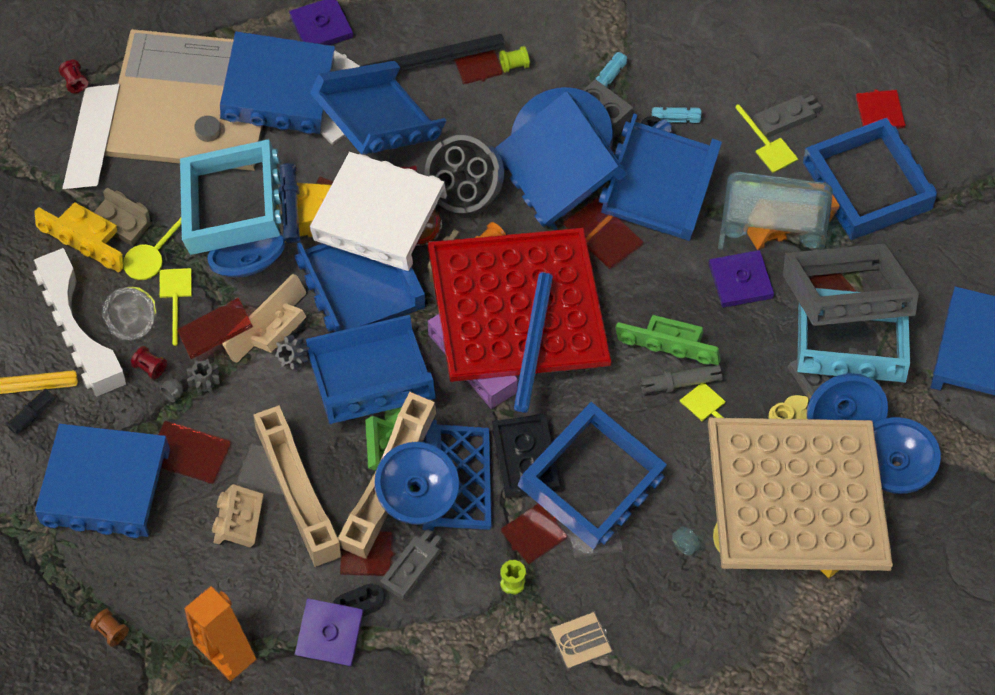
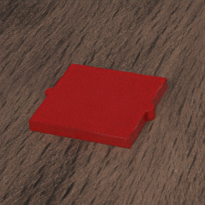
M874 90V92L856 93L862 126L887 118L891 125L897 129L905 128L897 90Z

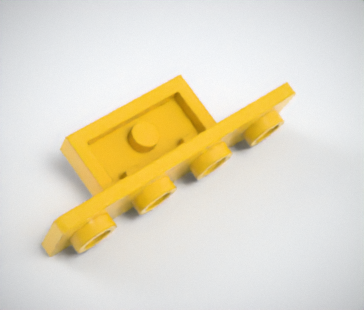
M73 203L59 218L39 207L35 210L36 227L41 232L50 234L65 245H70L79 250L83 255L97 260L106 268H111L117 272L123 269L122 253L106 244L117 233V225L77 203Z

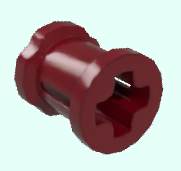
M68 60L59 67V73L65 78L67 82L66 88L70 93H79L88 86V80L82 75L80 71L81 65L77 60Z
M142 346L134 353L131 364L132 367L140 368L148 373L149 378L152 380H156L164 372L167 360L163 357H156L149 352V348Z

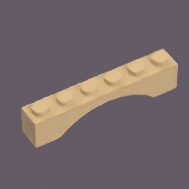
M409 392L398 414L383 457L390 450L401 444L423 442L436 415L435 402ZM375 474L358 504L350 513L338 537L342 549L365 559L388 515L376 496Z
M278 405L254 414L257 434L314 567L340 558L338 538L309 482L280 406Z

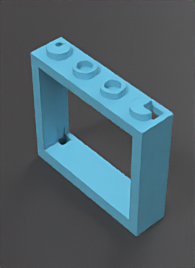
M269 139L180 158L182 241L190 255L281 236L280 223L283 220L279 205L282 204V199L278 189V184H281V176L277 168V164H280L281 161L278 156V149H273ZM263 162L265 216L200 230L198 176Z
M815 288L820 296L860 293ZM799 303L797 372L833 376L855 373L868 376L874 380L906 383L910 366L909 316L874 320L896 323L897 358L807 350L808 316Z

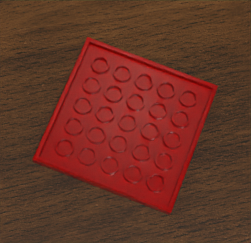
M584 228L428 242V252L450 382L520 375L538 275L541 272L550 273L553 278L535 373L610 366L611 358Z

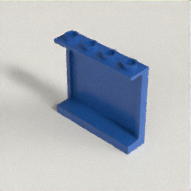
M235 31L220 101V119L229 122L250 123L255 126L276 127L281 130L302 131L307 134H320L324 109L313 98L310 91L318 74L331 72V69H333L335 46Z
M395 61L320 73L310 91L313 98L361 155L437 140L442 134V129L447 121L445 118L431 121L395 80L400 66Z
M567 91L495 147L502 159L504 169L506 171L509 169L512 174L510 180L518 189L521 188L525 194L522 198L530 208H535L537 212L535 218L543 227L547 225L552 230L558 229L554 224L557 219L612 176L621 180L628 174L577 99Z
M633 114L631 122L626 121L621 136L626 137L624 144L618 143L615 156L628 174L621 180L615 176L608 179L611 181L609 188L603 187L599 202L603 203L601 213L690 241L722 142L712 139L710 145L703 144L635 122L637 114Z
M301 242L297 243L298 254L295 255L296 263L299 269H304L307 274L304 275L308 289H313L316 294L314 300L318 310H323L326 315L324 322L328 332L333 331L334 333L398 318L425 308V294L412 267L409 271L327 244H320L304 250Z
M954 287L930 388L941 391L944 382L995 395V296Z
M410 315L306 339L307 347L310 348L308 350L309 360L329 424L402 407L409 392L428 400L435 399L433 378L431 372H427L412 330Z
M59 424L35 509L40 524L49 528H57L58 526L69 527L75 531L95 530L105 535L120 533L131 538H138L139 536L148 537L149 531L146 525L163 458L168 459L170 452L166 436Z

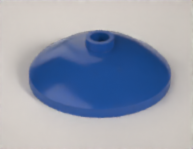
M281 234L278 237L211 250L207 259L211 270L217 274L226 277H247L260 273L272 265L283 252L285 242Z
M855 373L838 375L824 382L814 392L807 407V419L872 420L874 424L886 419L888 413V401L880 385L868 376ZM846 400L844 404L838 405L840 402Z
M886 418L873 424L882 490L899 494L911 493L929 484L938 471L941 459L940 448L934 435L922 424L907 418ZM897 461V462H899L901 465H900V466H894V465L892 464V462Z
M409 442L396 446L382 458L376 470L374 485L379 503L389 515L404 523L417 525L436 521L450 510L458 494L459 478L454 463L441 449L428 443ZM417 485L419 486L420 491L413 492L411 491L410 486Z

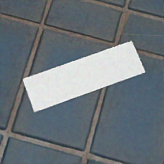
M119 84L87 87L85 89L63 189L98 185Z

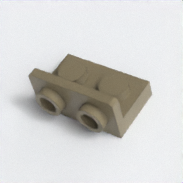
M106 188L103 191L105 200L94 213L117 225V233L114 236L133 246L151 225L148 209L139 202L134 203L127 199L123 193L119 191L114 192Z

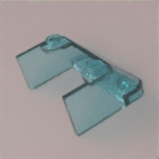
M743 172L730 174L727 179L718 249H723L725 235L738 238L747 233L748 227L800 233V241L807 247L817 248V250L824 249L832 204V187L822 182Z

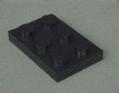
M546 414L492 421L493 436L505 498L528 495L517 485L522 474L551 445ZM554 462L539 480L552 491H559L560 484Z

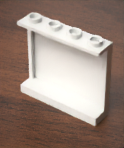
M349 152L310 225L314 241L409 271L413 264L411 254L439 198L445 199L447 196L444 181L435 176L428 177L419 174L409 168L396 167L387 161L380 162L371 159L365 154Z

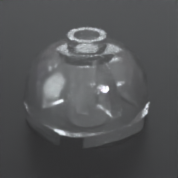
M127 286L117 289L107 297L103 304L102 317L111 334L119 339L131 341L141 338L151 331L157 320L158 309L150 293L139 287Z

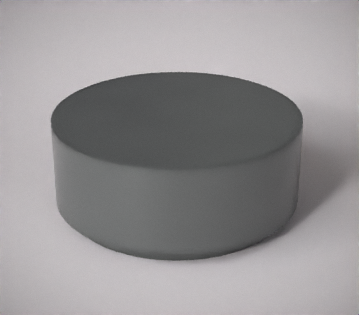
M202 116L197 119L194 125L195 134L202 141H213L221 132L220 123L213 116Z

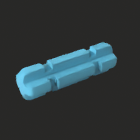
M621 52L615 53L612 60L600 72V76L596 77V80L605 87H608L607 85L611 84L620 72V69L626 65L627 56Z
M654 107L652 109V116H656L661 120L666 119L667 122L686 123L687 120H690V123H699L701 121V109L690 108V110H687V108L666 107V110H663V107Z

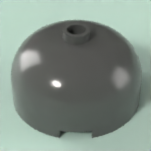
M456 135L440 141L432 149L425 164L424 174L428 177L435 176L444 181L447 196L445 199L440 197L437 204L452 212L468 213L481 210L495 200L503 185L504 166L499 153L488 141L474 135Z

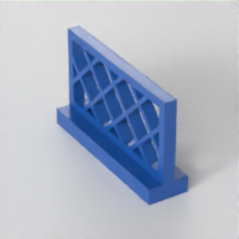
M433 420L423 443H428L442 449L444 453L458 464L456 466L457 472L462 468L471 477L464 485L459 482L457 496L463 493L472 503L463 510L454 502L452 508L458 513L454 519L441 517L436 521L422 524V530L429 529L433 531L435 527L490 530L489 428L437 425V420ZM441 434H451L457 441L448 447L441 440ZM470 436H482V445L475 449L466 439ZM460 444L471 453L464 460H461L453 452ZM474 457L483 464V469L477 474L467 465ZM474 482L478 483L484 491L478 498L467 489ZM476 506L484 513V521L473 520L467 513Z

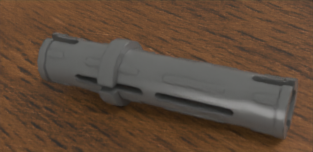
M711 365L673 373L663 371L661 375L640 377V384H651L640 387L643 395L662 390L671 392L673 388L721 381L722 374H711L720 372L721 368L720 365Z

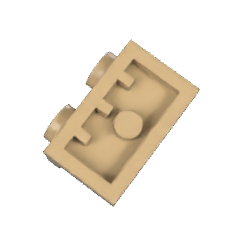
M234 484L225 492H221L217 501V508H220L219 516L215 519L212 527V532L215 533L214 543L220 544L225 539L247 547L254 545L263 499L262 493Z

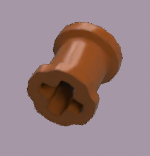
M104 609L92 620L90 627L95 631H99L107 639V644L113 647L126 637L129 628L125 624L121 625L112 616L113 613L110 610Z

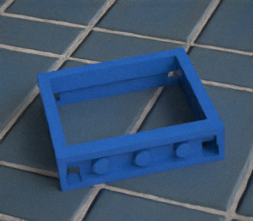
M887 118L806 147L803 164L815 183H826L840 207L836 211L835 216L850 240L933 209L937 197L933 184H929L924 176L922 167L914 161L910 148L904 145L899 137L897 128L892 126ZM882 138L917 195L860 217L824 159Z
M590 402L522 474L517 486L594 550L600 542L605 544L611 539L615 533L612 529L617 524L622 526L632 514L629 510L634 505L637 507L641 506L648 497L646 491L651 486L654 489L658 487L665 478L662 473L667 464L599 407ZM590 423L649 471L599 528H596L539 480Z

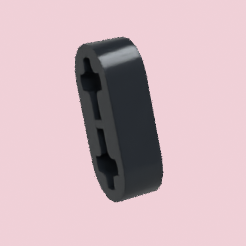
M370 583L336 597L333 604H345L348 607L363 609V617L382 608L384 593L380 586ZM371 593L373 597L376 596V601L371 602L367 599V594Z

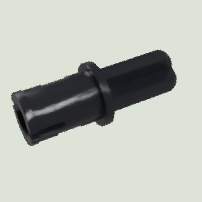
M43 389L28 404L24 403L22 405L23 408L11 420L5 423L6 426L18 436L33 420L37 421L39 419L38 416L55 401L54 395L48 389Z

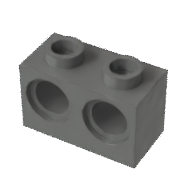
M596 79L583 90L596 97L603 104L611 119L613 138H615L623 130L625 122H631L633 107Z

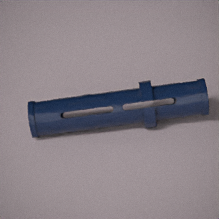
M285 163L279 166L281 176L279 195L282 199L283 241L295 243L300 241L297 195H299L300 191L296 182V165Z

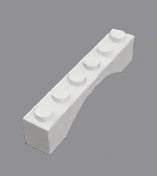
M64 248L34 259L37 269L33 271L38 286L43 284L45 291H42L44 299L48 306L53 305L55 309L52 312L53 318L57 326L62 325L65 330L61 333L66 346H72L75 351L71 355L76 367H82L85 372L81 376L86 388H92L97 397L126 385L123 370L113 350L89 338L79 328L72 316L71 303L77 280Z

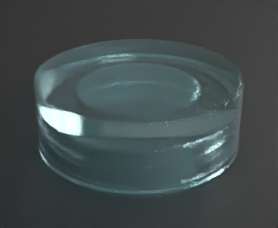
M680 527L672 534L675 546L682 553L691 555L699 548V540L689 528Z

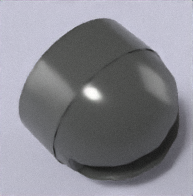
M169 379L159 387L163 396L172 403L179 399L183 393V385L177 379Z

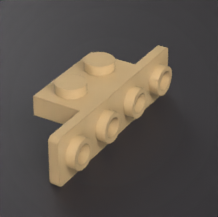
M292 274L223 342V346L232 361L239 362L254 346L271 353L278 347L276 345L277 342L283 341L284 337L294 331L306 318L302 309L294 307L306 295V290L297 275Z

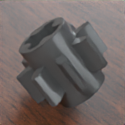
M293 335L284 337V341L277 342L278 349L275 357H278L279 361L282 362V367L290 365L291 369L300 367V363L308 361L306 356L310 348L303 342V337L295 339Z
M209 359L206 361L195 360L193 367L187 368L188 386H195L197 393L201 391L212 392L214 384H220L218 365L211 366Z

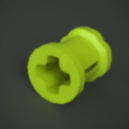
M521 46L519 50L505 52L503 50L499 52L500 63L504 73L509 72V69L522 66L529 68V56L525 46Z
M509 560L502 565L500 586L505 593L516 595L524 590L525 566L517 560Z

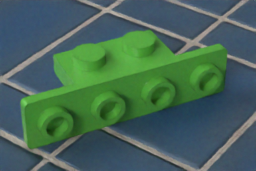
M652 315L647 329L619 322L615 327L618 340L624 344L643 346L654 352L663 351L671 353L678 358L687 357L695 359L702 364L711 363L719 365V348L700 343L704 333L703 327Z
M402 407L385 411V420L375 416L365 420L368 469L377 470Z

